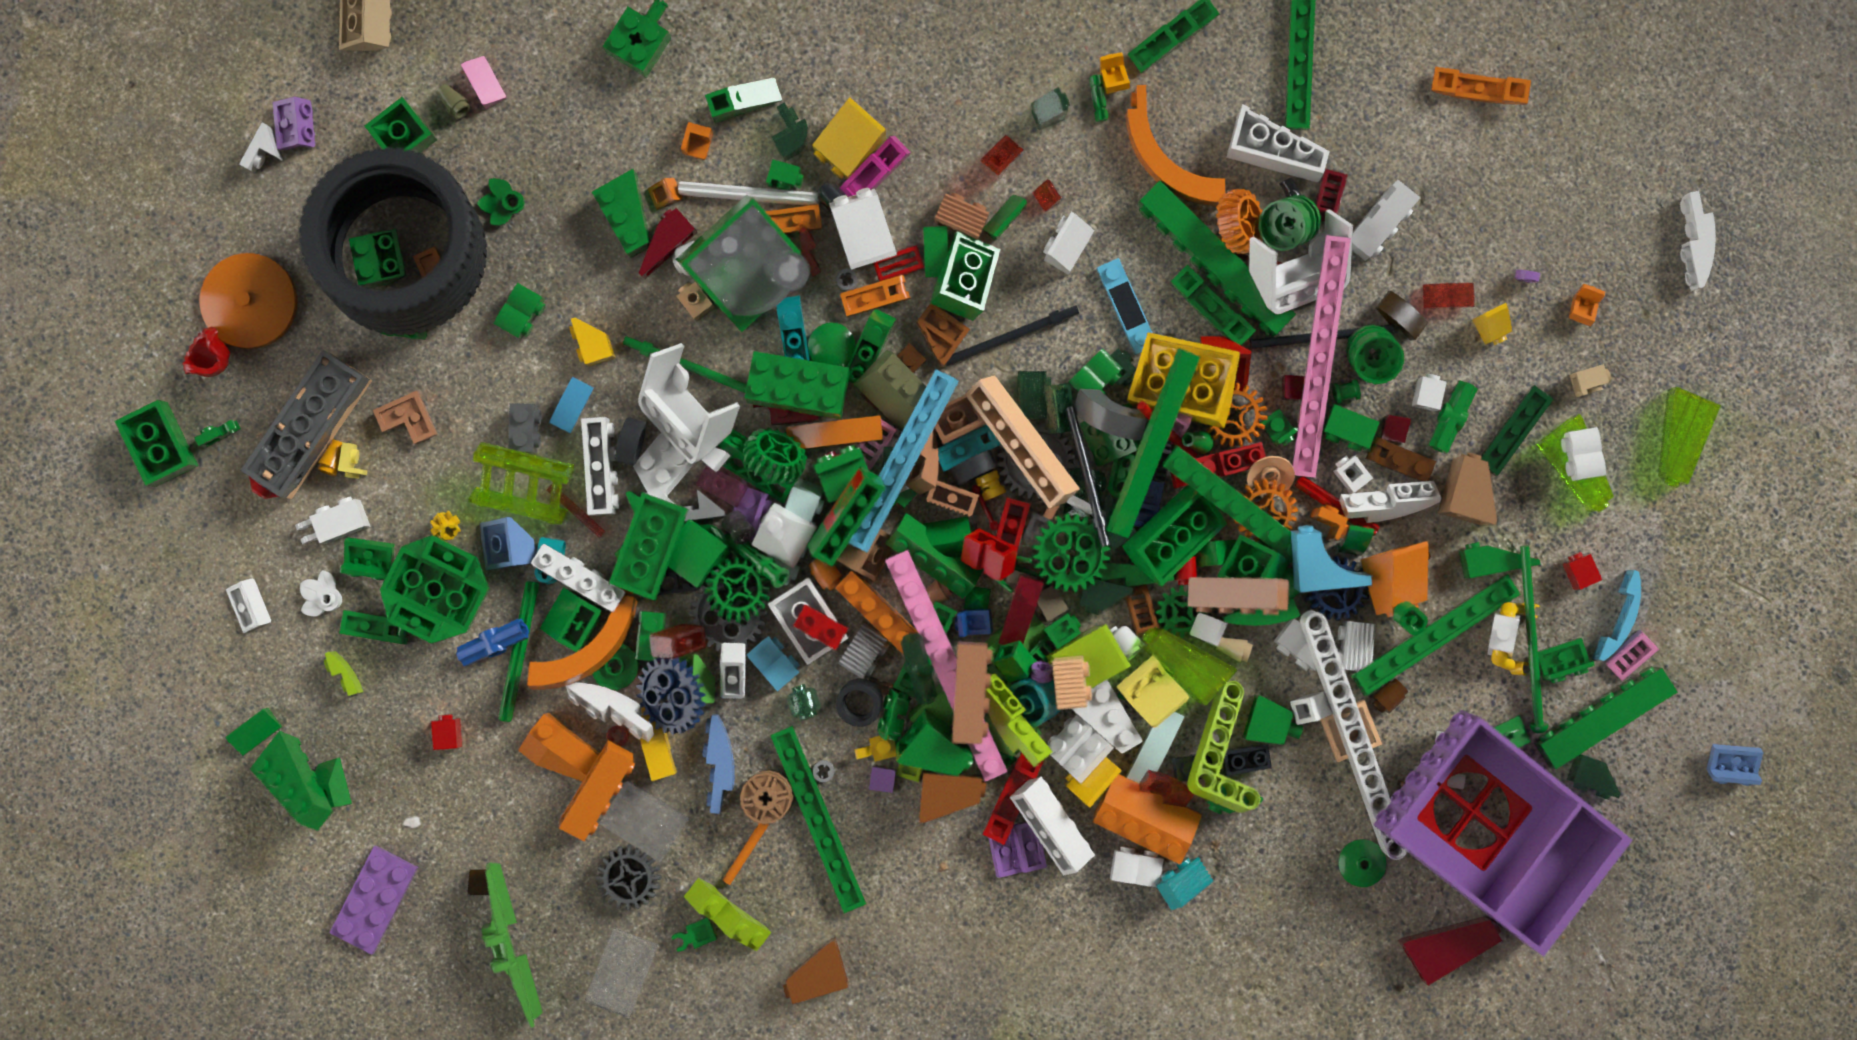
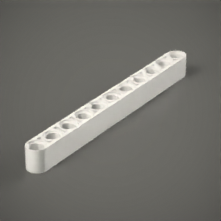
M1307 611L1301 616L1300 624L1378 843L1387 856L1394 860H1400L1405 857L1407 851L1398 845L1395 851L1390 852L1389 847L1394 841L1374 826L1378 813L1387 808L1391 799L1329 625L1322 614L1316 611ZM1317 616L1318 625L1310 629L1309 620ZM1325 639V649L1322 651H1318L1317 643L1320 640ZM1333 662L1334 670L1326 674L1325 666L1327 663ZM1341 684V694L1334 696V687ZM1349 707L1350 715L1347 718H1342V710ZM1357 729L1358 737L1350 741L1349 734ZM1366 752L1365 761L1358 763V755ZM1373 774V783L1366 785L1365 780L1367 776ZM1382 797V804L1379 807H1373L1374 800Z

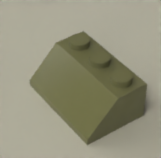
M888 350L854 383L901 432H903L926 389V386L894 353Z

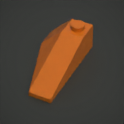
M549 712L542 715L518 750L537 766L582 782L600 754Z

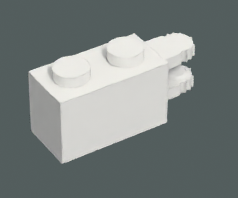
M352 497L339 500L338 505L332 508L329 505L315 510L316 514L309 516L310 519L295 525L297 530H304L310 526H313L315 533L301 538L302 544L318 540L321 544H327L371 527L361 500H352Z

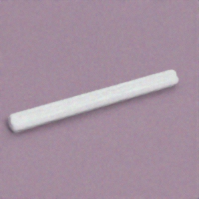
M682 181L678 185V193L685 196L741 200L744 196L748 195L757 202L805 206L819 204L817 199L819 193Z

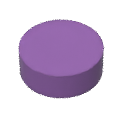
M1516 270V280L1529 283L1539 282L1540 273Z

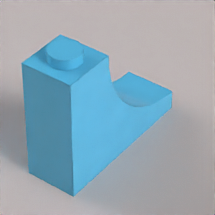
M1299 526L1298 530L1291 531L1293 579L1296 590L1308 592L1372 585L1371 575L1366 572L1349 571L1337 566L1324 548L1321 532L1313 529V526Z

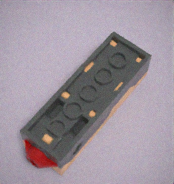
M322 350L241 469L242 472L249 476L251 490L263 499L276 497L292 499L372 380L334 354Z

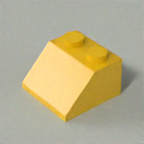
M1105 757L1082 783L1068 773L1065 777L1067 780L1065 786L1087 806L1091 807L1122 770Z

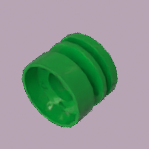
M1293 195L1267 205L1259 217L1258 229L1261 238L1268 246L1275 250L1286 251L1310 242L1320 229L1321 216L1318 207L1312 200L1305 196Z
M1377 325L1363 326L1354 331L1349 337L1345 348L1346 358L1360 378L1371 384H1384L1395 379L1401 372L1405 362L1404 351L1399 342L1389 331ZM1372 348L1375 350L1373 354L1369 352Z

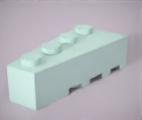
M799 479L791 490L785 509L816 526L814 522L816 514L820 515L825 502L822 500L825 493L823 487ZM808 545L804 549L800 558H804ZM774 558L777 565L789 570L790 576L785 585H788L791 579H796L800 567L796 564L792 568Z

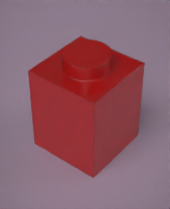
M1580 551L1568 556L1569 561L1562 563L1573 590H1581L1602 581V577L1591 554H1582Z
M453 714L438 715V720L431 721L433 750L462 747L460 718L453 719Z

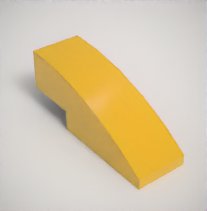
M645 707L641 708V717L645 719L647 722H649V714L643 716V712L646 710ZM656 722L650 723L654 732V736L650 741L647 742L642 737L640 738L651 781L677 773L667 734L663 733V727L655 729Z

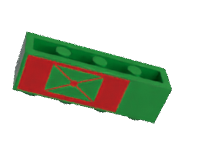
M862 466L859 467L809 541L808 547L813 557L830 566L834 565L886 489L880 476Z

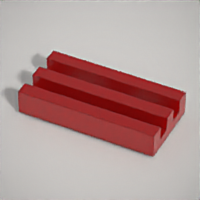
M915 245L897 251L895 256L873 262L879 282L925 269L918 246ZM913 252L916 255L914 257L881 268L879 267L880 263ZM918 261V265L882 276L883 272Z

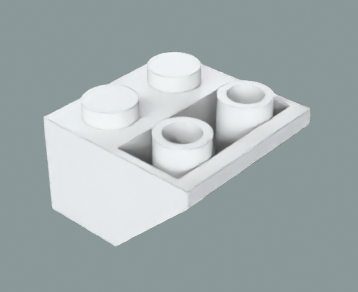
M1073 212L1068 217H1062L1055 231L1058 233L1057 237L1051 236L1043 251L1046 254L1044 261L1068 275L1094 233V230Z

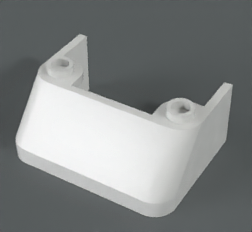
M1330 209L1326 210L1325 232L1317 234L1310 241L1308 254L1277 266V253L1255 237L1250 238L1249 271L1267 308L1275 314H1281L1316 300L1326 235L1351 238L1344 283L1345 288L1350 281L1353 225Z
M680 343L651 354L638 401L642 412L686 461L695 463L702 460L731 433L740 406L738 403H735L712 413H708L687 390L689 374L679 364L684 345Z

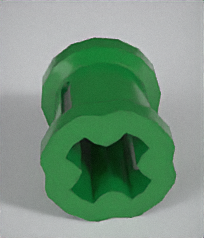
M1353 379L1350 383L1332 384V394L1336 405L1341 404V401L1361 399V390L1357 379Z

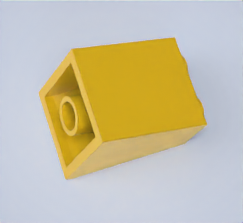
M849 97L812 144L815 151L813 155L823 164L827 161L833 167L831 171L838 178L842 179L844 177L848 179L887 139L886 129Z

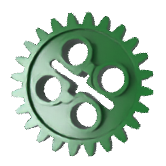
M1064 514L1063 521L1059 516H1055V524L1047 520L1048 529L1040 527L1039 530L1043 535L1034 536L1039 544L1031 546V548L1037 550V554L1032 555L1031 558L1038 559V562L1033 567L1042 569L1038 574L1039 577L1047 576L1044 583L1049 584L1054 581V589H1058L1062 584V591L1067 592L1069 585L1072 592H1077L1078 585L1085 590L1086 582L1091 585L1095 584L1094 576L1102 578L1099 569H1107L1102 562L1103 560H1110L1108 556L1104 555V552L1110 550V547L1101 548L1097 530H1094L1092 522L1087 524V516H1084L1081 521H1079V514H1074L1072 520L1069 514ZM1074 531V532H1075V537H1074L1073 543H1072L1071 533ZM1059 532L1064 533L1066 537L1065 543L1061 546L1055 541V537ZM1083 536L1089 539V545L1086 549H1082L1079 545V540ZM1072 549L1075 551V555H1067L1066 550ZM1059 556L1062 560V565L1056 570L1052 566V560L1054 557ZM1079 560L1085 562V570L1082 573H1078L1075 569V565ZM1069 563L1070 572L1069 574H1066V569Z

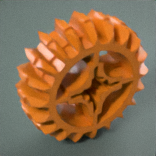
M1234 189L1222 195V198H1219V205L1216 206L1218 213L1215 216L1218 219L1216 224L1219 227L1218 234H1221V241L1226 243V248L1230 249L1232 253H1250V238L1252 237L1263 243L1258 229L1259 217L1263 209H1260V202L1256 201L1255 194H1251L1250 190Z
M1240 383L1235 384L1233 396L1244 397L1250 402L1240 407H1236L1231 403V408L1236 411L1237 409L1242 411L1239 415V421L1242 426L1237 421L1234 422V419L1232 421L1227 420L1225 426L1227 424H1234L1238 427L1241 434L1229 435L1216 426L1206 429L1208 433L1215 430L1216 433L1212 437L1214 441L1219 436L1223 437L1220 442L1221 445H1224L1227 439L1230 440L1229 445L1231 448L1234 447V440H1238L1240 447L1244 446L1242 441L1244 438L1251 444L1253 442L1250 437L1252 433L1257 438L1260 436L1256 428L1265 429V425L1260 424L1259 420H1267L1266 415H1260V412L1266 411L1267 407L1258 406L1263 401V398L1260 397L1257 400L1253 398L1257 394L1256 390H1253L1249 395L1247 393L1249 390L1248 385H1245L1243 391H1240ZM1254 408L1255 420L1248 430L1243 423V417Z
M1263 478L1261 485H1259L1257 480H1253V488L1246 484L1244 486L1247 490L1245 494L1239 491L1250 501L1256 496L1266 493L1260 501L1253 503L1261 509H1265V506H1267L1272 511H1269L1267 514L1277 519L1287 529L1292 530L1293 527L1289 524V521L1295 522L1297 520L1295 516L1291 515L1298 512V508L1292 506L1297 500L1294 497H1290L1292 491L1290 489L1285 490V484L1281 483L1277 486V481L1272 479L1268 485V480ZM1274 494L1281 498L1283 512L1274 508ZM1239 525L1238 530L1240 532L1246 531L1245 537L1250 538L1253 536L1255 542L1260 540V538L1244 526Z

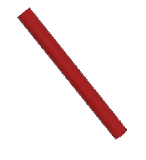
M1141 401L1137 408L1150 420L1153 409L1145 401ZM1172 429L1168 439L1175 446H1179L1193 458H1196L1197 453L1191 448L1184 446L1182 438Z

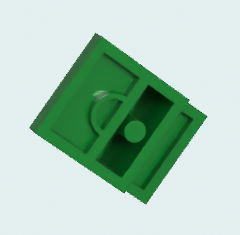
M854 445L840 450L841 455L832 457L829 454L817 459L818 464H815L814 467L828 502L831 505L836 503L860 466L868 470L860 447L855 449Z

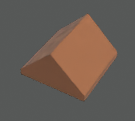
M963 395L947 403L934 428L943 446L985 426L986 422L966 395Z

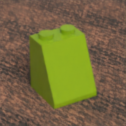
M1107 624L1089 628L1059 649L1045 656L1048 660L1047 663L1053 665L1054 658L1083 656L1084 662L1089 663L1090 672L1089 677H1085L1086 686H1091V688L1131 666Z

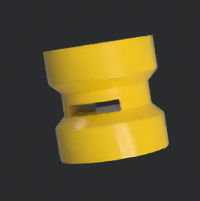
M997 470L975 479L977 485L983 491L982 497L984 501L1006 493L1004 486L999 482L1000 476Z

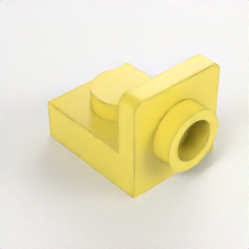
M342 442L338 471L345 472V477L359 479L360 474L367 475V470L354 468V464L358 463L360 455L357 445Z

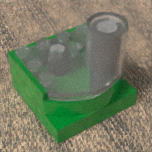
M748 195L744 196L675 259L741 332L761 314L782 302L790 291H796L803 287L808 280L809 271L812 269L801 256L800 250L756 200Z

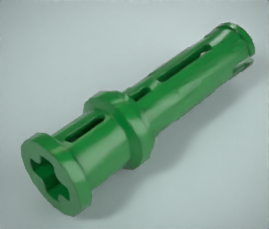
M735 534L730 537L728 547L744 559H748L750 564H755L760 576L767 577L776 588H780L787 582L790 576L787 568H781L777 565L774 558L762 555L739 535Z

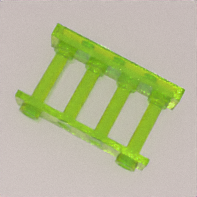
M481 442L473 454V461L482 464L480 487H475L468 498V502L480 507H490L546 521L549 524L562 525L568 514V509L559 507L562 483L568 484L574 473L575 465ZM492 466L506 470L503 493L489 490ZM515 472L529 476L526 499L513 496ZM539 478L553 482L550 505L536 502Z

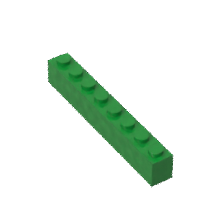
M1160 180L1137 204L1140 207L1138 209L1139 212L1146 219L1151 218L1157 224L1155 227L1162 235L1166 236L1168 234L1174 240L1173 245L1181 253L1185 251L1191 257L1189 259L1190 262L1197 269L1202 268L1208 274L1206 277L1213 285L1217 286L1219 284L1225 290L1224 295L1232 303L1236 301L1242 307L1241 312L1248 319L1251 320L1253 318L1259 324L1258 328L1264 335L1274 337L1294 318L1296 313L1292 309L1281 314H1275L1267 308L1250 274L1249 267L1235 253L1227 249L1226 245Z

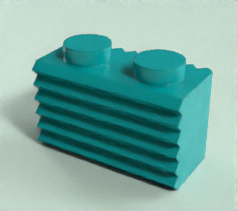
M1189 857L1184 858L1181 865L1176 864L1178 868L1175 871L1170 870L1160 877L1162 881L1156 887L1171 910L1183 907L1213 883L1214 879L1208 874L1206 867L1203 866V862H1201L1199 857L1191 860Z

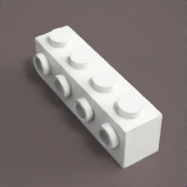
M606 417L583 418L581 423L587 512L590 516L616 514V509H619V496L614 493V485L618 484L617 471H613L612 461H616L615 447H611V437H614L615 434L614 424L610 423V419Z
M1042 777L1028 780L1010 796L1063 875L1077 873L1094 856L1089 843L1081 836L1076 824L1068 817L1062 804L1055 798L1048 783Z

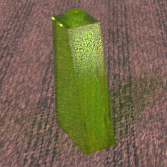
M1673 387L1667 391L1658 477L1665 479V484L1675 488L1689 484L1721 405L1679 387Z
M1576 414L1535 445L1586 511H1597L1599 513L1610 505L1608 501L1614 497L1606 475L1572 481L1571 476H1568L1566 472L1568 456L1567 452H1563L1561 445L1564 433L1587 429L1583 417L1580 414Z
M1154 627L1147 630L1139 644L1150 656L1153 655L1160 662L1165 671L1197 703L1205 706L1238 671L1232 665L1161 628Z

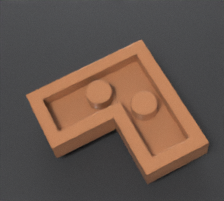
M414 391L373 410L378 424L384 433L405 424L414 444H419L438 435L419 391Z

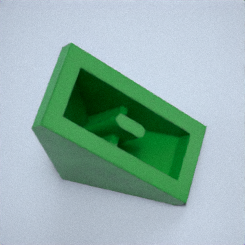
M1236 540L1208 542L1194 555L1196 557V567L1223 565Z

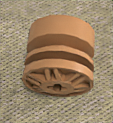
M763 770L751 776L743 786L740 795L741 807L746 816L754 822L761 824L774 823L783 818L791 807L794 795L787 777L774 770ZM765 792H768V796L773 798L769 800L768 804L764 803V799H760V796H763Z

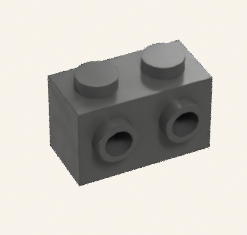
M509 404V452L537 454V450L541 445L538 424H541L542 416L539 406L535 404Z

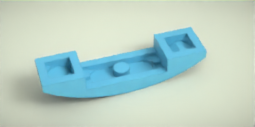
M1627 570L1618 592L1627 597L1611 637H1600L1592 657L1594 660L1605 661L1623 644L1635 623L1641 599V579L1639 572L1636 570Z

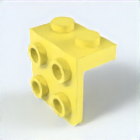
M1153 655L1117 686L1128 703L1152 728L1158 727L1189 699L1188 694L1165 671Z

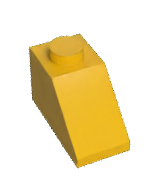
M1506 303L1472 319L1485 345L1493 342L1495 346L1507 340L1506 334L1512 332L1509 309Z

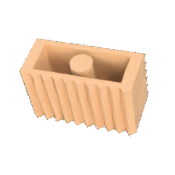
M1083 656L1054 658L1053 671L1057 710L1086 708L1088 701H1092L1091 686H1086L1085 678L1090 675L1089 663L1084 662Z

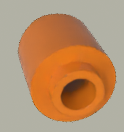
M819 559L814 560L808 565L811 569L810 573L823 590L828 588L831 591L841 582L839 578L842 577V574L835 565L830 566Z

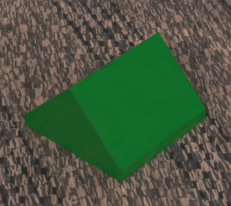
M968 516L923 524L926 526V535L930 544L939 553L951 558L962 556L965 536L971 533Z

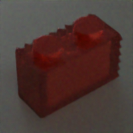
M680 624L651 633V655L657 658H671L672 660L704 649L706 647L704 627Z

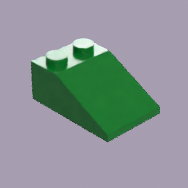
M957 231L937 278L930 304L974 321L984 311L1000 249Z

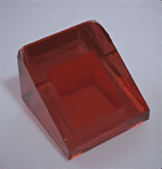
M1048 179L1033 192V195L1044 211H1048L1060 203L1061 196Z

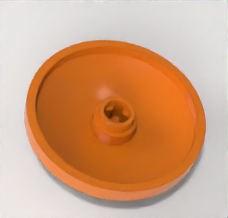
M241 253L223 259L211 269L201 287L200 310L208 328L211 326L216 328L218 338L221 341L238 348L256 349L274 343L288 331L297 311V291L291 276L280 264L260 254Z

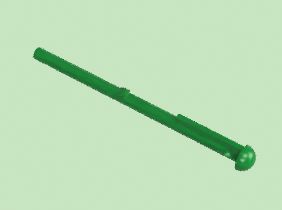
M1530 545L1520 546L1534 714V723L1529 724L1534 733L1542 734L1548 729L1549 724L1543 721Z

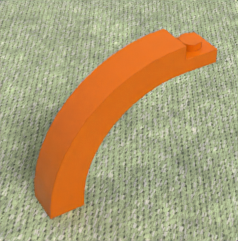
M1137 85L1134 92H1131L1130 95L1131 107H1135V109H1127L1126 126L1131 145L1142 166L1156 182L1160 180L1174 195L1197 204L1219 205V198H1222V195L1225 194V178H1208L1190 173L1176 165L1163 153L1156 143L1149 126L1146 85Z
M622 589L625 595L614 612L610 613L600 633L583 649L573 655L555 661L530 662L527 686L531 690H547L567 686L588 677L606 664L621 647L632 626L637 606L635 597L628 596L632 592Z

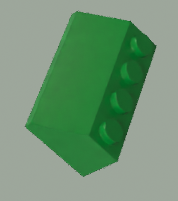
M1187 485L1122 547L1134 565L1159 586H1163L1227 522L1216 505Z

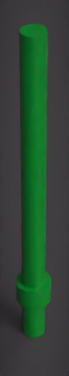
M625 336L623 340V345L640 351L639 354L646 357L661 351V349L653 347L654 344L647 341L641 342ZM680 359L679 364L684 369L740 392H746V383L686 359Z

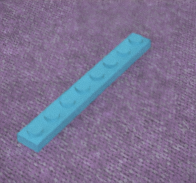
M935 370L879 475L886 489L855 532L849 544L868 553L959 382L956 378Z

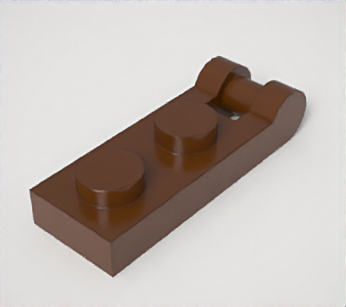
M1374 436L1371 443L1373 446L1371 451L1367 452L1366 460L1417 481H1429L1436 464L1435 460ZM1382 449L1387 450L1385 458L1379 456Z

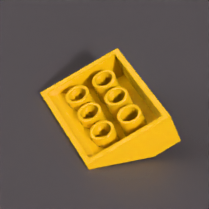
M1148 332L1127 398L1128 402L1134 408H1137L1141 401H1145L1154 410L1178 348L1200 356V360L1178 413L1192 417L1191 421L1224 428L1231 407L1240 353Z

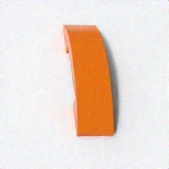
M1435 66L1431 91L1472 101L1527 105L1531 80L1513 77L1502 79L1459 73L1457 69Z

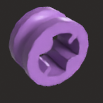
M1047 662L1033 663L1031 678L1040 683L1050 682L1053 679V665Z

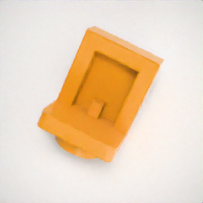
M1119 52L1100 57V74L1103 78L1106 93L1110 94L1130 89L1123 53Z

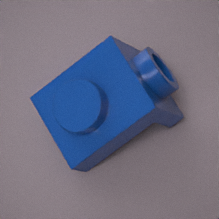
M991 609L963 610L958 613L955 618V629L959 631V637L993 633Z

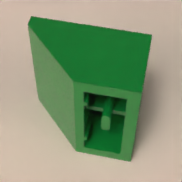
M397 229L349 238L359 286L370 289L389 285L406 277Z
M563 587L540 629L557 642L578 652L586 646L606 610Z

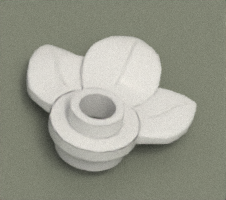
M322 570L318 576V581L307 579L300 583V593L306 599L301 608L304 614L316 617L320 616L324 611L331 612L340 607L342 596L336 589L334 576L329 572Z

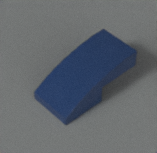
M1151 481L1134 526L1143 527L1159 512L1165 481L1164 483Z

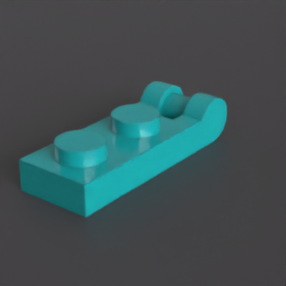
M985 425L939 447V463L943 471L946 472L977 454L1000 446L1001 443L989 426ZM984 434H987L990 440L986 444L983 443L980 437Z

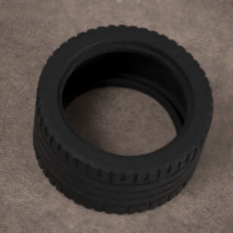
M402 148L366 150L361 154L356 153L352 155L351 158L347 157L340 164L334 165L333 169L328 170L324 174L325 176L317 181L316 187L314 186L310 191L311 194L310 196L308 195L305 201L306 205L303 206V215L300 216L299 221L301 224L299 226L301 255L304 257L303 261L308 272L317 285L349 319L354 320L360 326H364L369 330H375L378 333L412 335L415 332L422 333L426 332L427 329L432 330L437 325L441 326L448 319L454 318L456 313H460L463 307L467 306L470 298L474 297L476 289L481 284L480 280L484 276V268H486L487 263L485 260L487 258V242L482 223L455 177L440 163H436L434 159L425 157L424 154L419 152L415 153L412 150L407 149L405 151ZM410 196L430 201L446 212L449 235L445 251L434 269L420 281L397 290L379 291L364 288L347 279L342 260L344 240L355 219L371 205L392 197Z

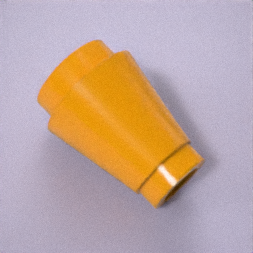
M332 439L318 461L319 467L317 470L336 477L338 472H341L338 471L342 442Z

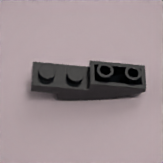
M1269 745L1227 749L1219 774L1229 776L1271 769ZM1196 754L1172 758L1176 783L1188 781ZM1206 755V762L1212 765L1211 757Z

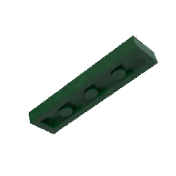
M1531 386L1481 455V460L1488 462L1489 472L1494 476L1500 474L1553 401L1552 397L1537 386Z

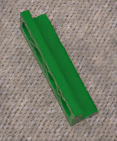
M732 429L731 433L717 445L730 455L722 466L784 504L800 477L789 485L783 483L781 486L786 488L783 494L777 491L769 480L765 479L763 481L756 478L753 471L748 470V465L744 463V457L742 456L747 437ZM733 458L741 460L744 467L735 465Z

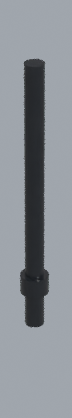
M1075 305L1060 312L1058 310L1053 311L1045 318L954 353L946 363V366L1050 325L1057 326L1062 324L1063 320L1080 314L1079 310Z
M1393 324L1380 325L1391 334H1394ZM1359 328L1337 330L1336 340L1348 339ZM1311 333L1251 339L1250 346L1251 349L1310 343Z
M1071 406L1066 408L1065 411L1094 518L1092 519L1093 528L1097 530L1101 548L1111 545L1106 530L1108 523L1106 516L1102 514L1075 407Z

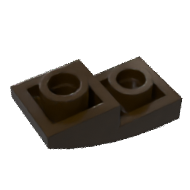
M1388 291L1376 307L1383 318L1389 324H1396L1410 341L1416 340L1428 324L1427 320L1413 306L1393 291Z

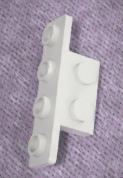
M545 544L541 546L531 562L534 567L611 612L615 611L625 595L624 590L609 584L604 579L605 575L595 569L590 571L584 568L585 564L577 558L572 557L569 559Z

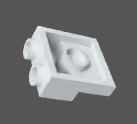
M1078 714L1074 718L1067 719L1064 723V729L1058 735H1054L1048 740V747L1053 751L1050 755L1080 783L1089 776L1113 749Z

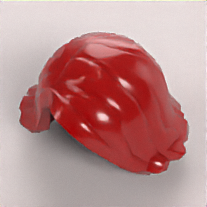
M212 326L204 328L194 338L193 344L189 346V351L186 352L184 362L182 363L185 374H197L210 378L218 376L225 371L229 363L230 351L225 343L218 338L216 328Z

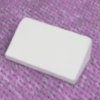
M253 578L240 581L226 589L243 633L271 622Z

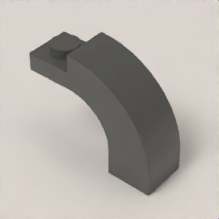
M1079 390L1074 407L1076 414L1085 422L1103 432L1122 438L1140 440L1142 435H1144L1149 419L1139 409L1121 406L1111 401L1101 390Z

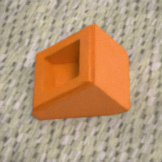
M664 178L647 188L656 210H660L683 199V196L678 193V185L674 178Z

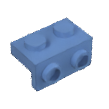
M1712 744L1706 769L1712 780L1721 784L1730 782L1740 783L1745 786H1751L1752 784L1761 785L1762 779L1758 772L1763 751L1761 748Z

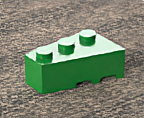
M631 169L592 191V194L625 252L630 258H633L647 250L651 242L642 204V196L640 194L638 176L635 170Z

